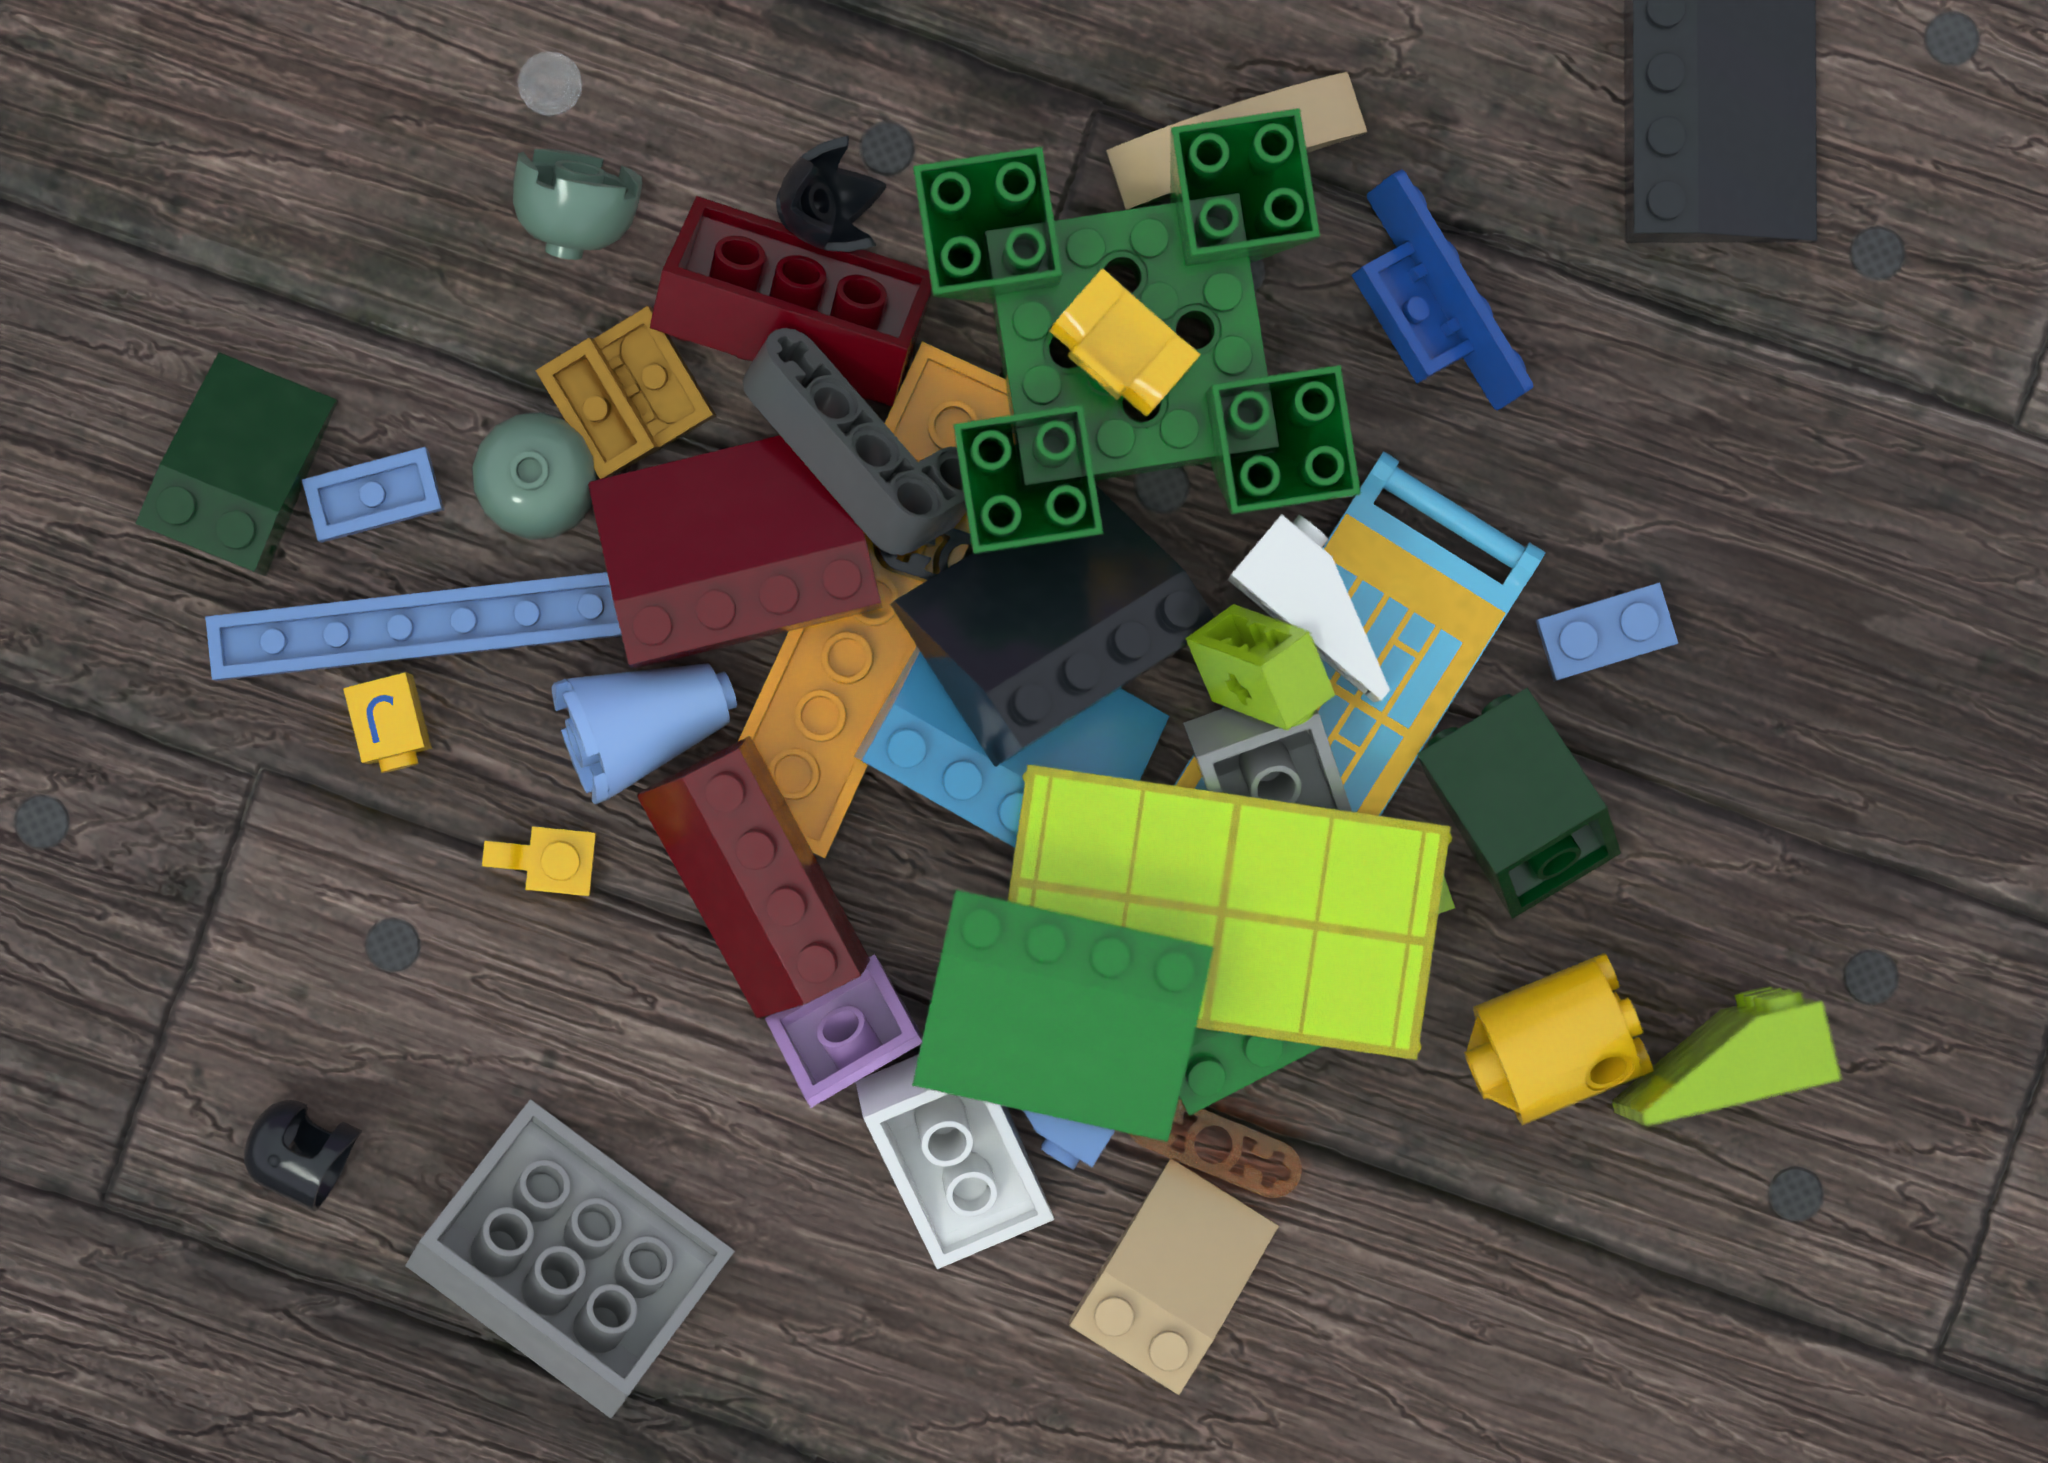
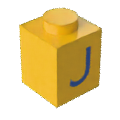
M405 672L343 688L362 763L373 764L379 762L381 773L419 764L416 753L432 749L412 674Z

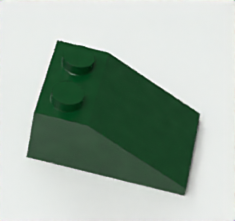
M218 352L159 464L135 524L267 576L302 490V479L307 478L338 400Z

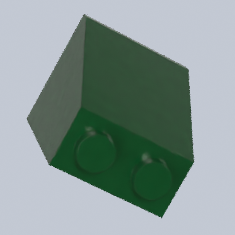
M1528 688L1514 696L1506 694L1494 699L1485 706L1479 717L1461 728L1451 727L1439 732L1428 742L1426 749L1417 753L1426 778L1512 919L1621 854L1606 804Z

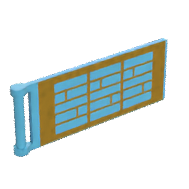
M1385 451L1382 452L1360 487L1361 494L1354 497L1328 538L1329 540L1323 546V549L1332 556L1390 691L1383 700L1374 703L1321 659L1335 696L1317 708L1352 812L1381 816L1417 759V753L1422 751L1546 553L1530 542L1526 547L1401 470L1397 467L1399 460ZM1384 488L1512 568L1504 583L1497 582L1374 505L1373 503L1381 490ZM1193 754L1174 786L1207 791L1195 755Z

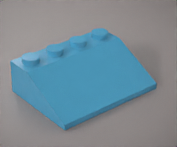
M916 646L854 757L1016 848L1028 765L1140 781L1169 719V715L1120 688L995 767Z

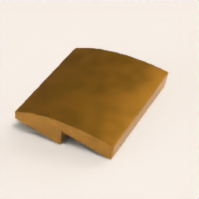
M650 306L644 307L596 338H587L535 370L564 420L583 436L593 456L594 470L600 479L616 474L717 416L669 335L649 328L653 314V308Z

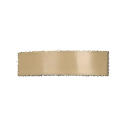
M1348 72L1307 81L1233 103L1169 125L1106 150L1125 210L1140 208L1170 198L1171 127L1300 108L1307 153L1367 134Z

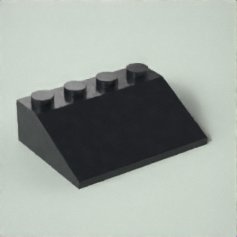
M1624 0L1625 243H1815L1817 241L1816 0Z
M1097 485L1096 492L1103 530L1102 535L978 554L972 553L890 604L995 767L1187 647L1188 644L1185 638L1215 618L1186 571Z

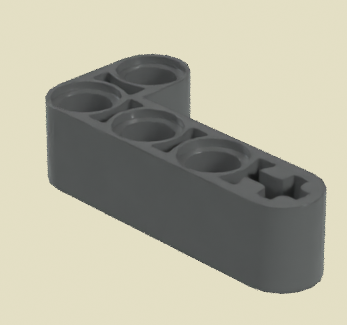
M787 328L775 330L768 336L744 375L742 381L744 392L870 540L885 552L894 555H905L953 529L967 512L957 447L943 448L918 462L810 338L797 330Z

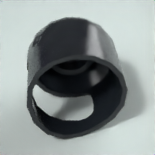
M283 1100L274 1103L259 1116L248 1135L244 1149V1164L250 1177L262 1187L311 1211H316L325 1202L334 1188L354 1143L361 1135L362 1130L342 1122L333 1132H330L314 1124L309 1119L307 1104L296 1100ZM292 1141L295 1142L301 1152L293 1151L289 1148Z

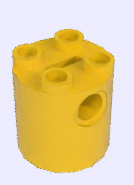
M1605 953L1473 1007L1476 1020L1467 1051L1464 1052L1473 1079L1484 1100L1489 1098L1512 1109L1522 1126L1654 1071L1640 1037H1636L1643 1034V1030L1630 999L1627 997L1621 1000L1617 992H1612L1620 987L1611 962Z

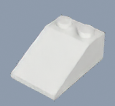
M1281 515L1231 574L1228 581L1272 618L1310 631L1322 660L1374 703L1383 700L1390 691L1335 562L1332 556L1322 548L1329 539L1301 515H1298L1292 523Z
M918 1054L856 1081V1087L863 1119L936 1268L939 1269L1054 1220V1217L1008 1107L912 1086Z

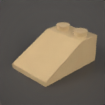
M1170 1157L1069 1318V1326L1180 1395L1223 1325L1279 1225Z

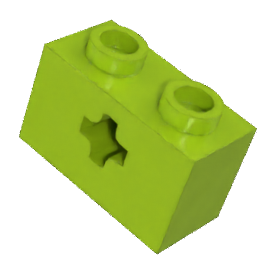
M1233 604L1185 638L1212 702L1276 727L1289 730L1292 727L1305 723L1314 715L1317 708L1335 696L1310 631Z

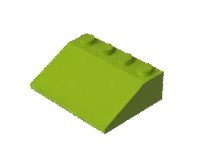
M1772 986L1735 994L1737 1006L1719 1010L1653 1066L1654 1071L1638 1078L1612 1100L1614 1113L1647 1126L1841 1080L1823 1002L1803 998L1801 990L1792 992L1791 989L1782 990L1781 987L1773 989Z

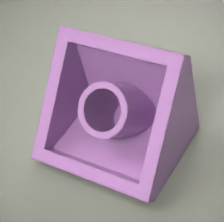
M875 954L869 957L870 961L862 976L805 1005L771 1014L765 1018L805 1100L811 1108L922 1043L923 1036Z

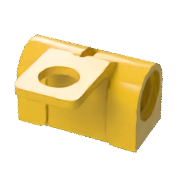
M1103 268L1049 330L1071 350L1068 357L1096 380L1115 399L1118 400L1123 396L1146 417L1200 357V354L1170 329Z

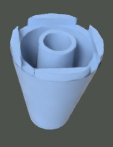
M709 663L567 678L554 682L551 687L555 711L568 708L570 718L565 719L566 728L561 729L579 780L586 793L592 792V802L594 804L612 798L729 724L728 710L737 707L736 696L726 672L723 671L715 674Z

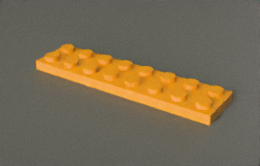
M922 341L884 424L919 462L943 448L956 447L953 424L1009 416L1010 409L1006 380ZM1012 433V434H1013V440H1014V446H1015V437H1014V433ZM966 512L954 528L970 533ZM866 534L865 538L883 608L788 631L738 740L740 741L748 736L751 737L810 849L814 854L825 859L868 768V764L857 759L854 755L917 646L890 604L924 582L884 568L878 562L874 554L873 542ZM939 536L936 538L935 546L927 547L923 545L908 554L918 553L931 557L925 570L933 573V557L944 539ZM959 545L950 552L947 562L948 568L964 559L969 545ZM907 554L897 555L896 559L903 562V559Z

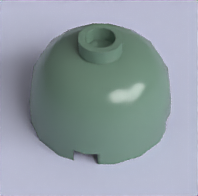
M534 149L532 162L524 152L518 153L513 178V205L518 221L534 238L546 242L545 251L548 254L564 259L579 260L582 259L584 250H601L620 240L630 228L639 204L643 184L642 177L632 169L622 165L619 177L606 173L601 169L604 159L563 150Z
M545 412L517 414L497 424L480 443L472 466L474 494L484 514L505 532L528 540L556 538L576 528L586 517L585 514L593 505L588 484L591 481L600 479L594 470L593 456L583 436L563 418Z

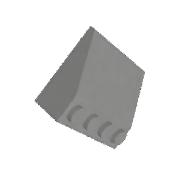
M530 1099L420 1239L405 1266L602 1413L612 1418L735 1251Z

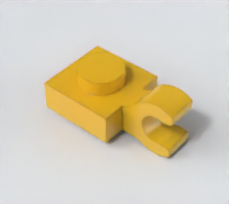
M532 826L530 845L484 841L482 866L527 871L525 890L590 896L596 833Z

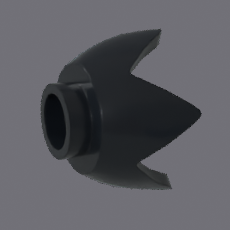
M849 136L821 143L799 157L785 175L776 198L777 213L784 227L798 239L823 250L850 252L876 246L872 237L859 230L853 223L873 205L884 192L887 185L878 179L838 167L841 158L848 149Z

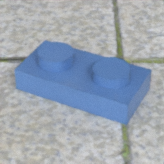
M426 447L302 479L315 533L320 543L444 510L429 450Z
M1660 582L1536 620L1554 681L1678 644Z

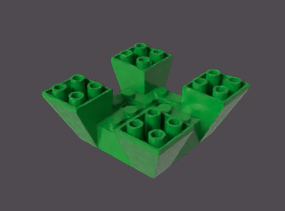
M1300 108L1171 127L1169 204L1056 221L1053 218L1043 147L913 166L933 296L993 304L1003 374L1008 392L1009 416L953 424L973 554L1102 535L1103 530L1095 480L1210 463L1231 515L1361 494L1341 365L1268 376L1250 263L1320 237ZM1115 265L1129 268L1137 280V289L1131 294L1175 333L1177 323L1187 318L1201 321L1209 331L1208 345L1195 349L1200 354L1198 360L1157 405L1155 418L1147 422H1137L1126 415L1123 409V396L1118 400L1115 399L1079 366L1074 368L1058 366L1052 360L1049 353V345L1057 339L1049 331L1050 328L1102 268L1106 270ZM1012 433H1014V437H1015V446H1014V440H1013V434H1012Z

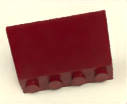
M780 435L591 481L588 484L628 664L633 669L883 608L863 530Z

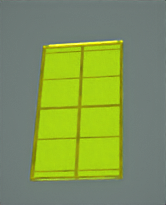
M1035 765L1027 766V770L1023 774L1025 786L1008 895L1009 902L1213 946V954L1196 1028L1417 1060L1418 1053L1421 1051L1420 1035L1448 844L1452 840L1450 834L1451 826Z

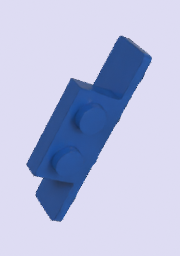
M1401 169L1391 174L1367 193V200L1396 248L1362 266L1351 276L1416 384L1463 358L1492 407L1498 411L1533 388V382L1526 372L1524 361L1512 349L1493 318V312L1487 300L1476 290L1460 263L1457 250L1444 237L1427 208L1422 192L1412 184L1404 170Z

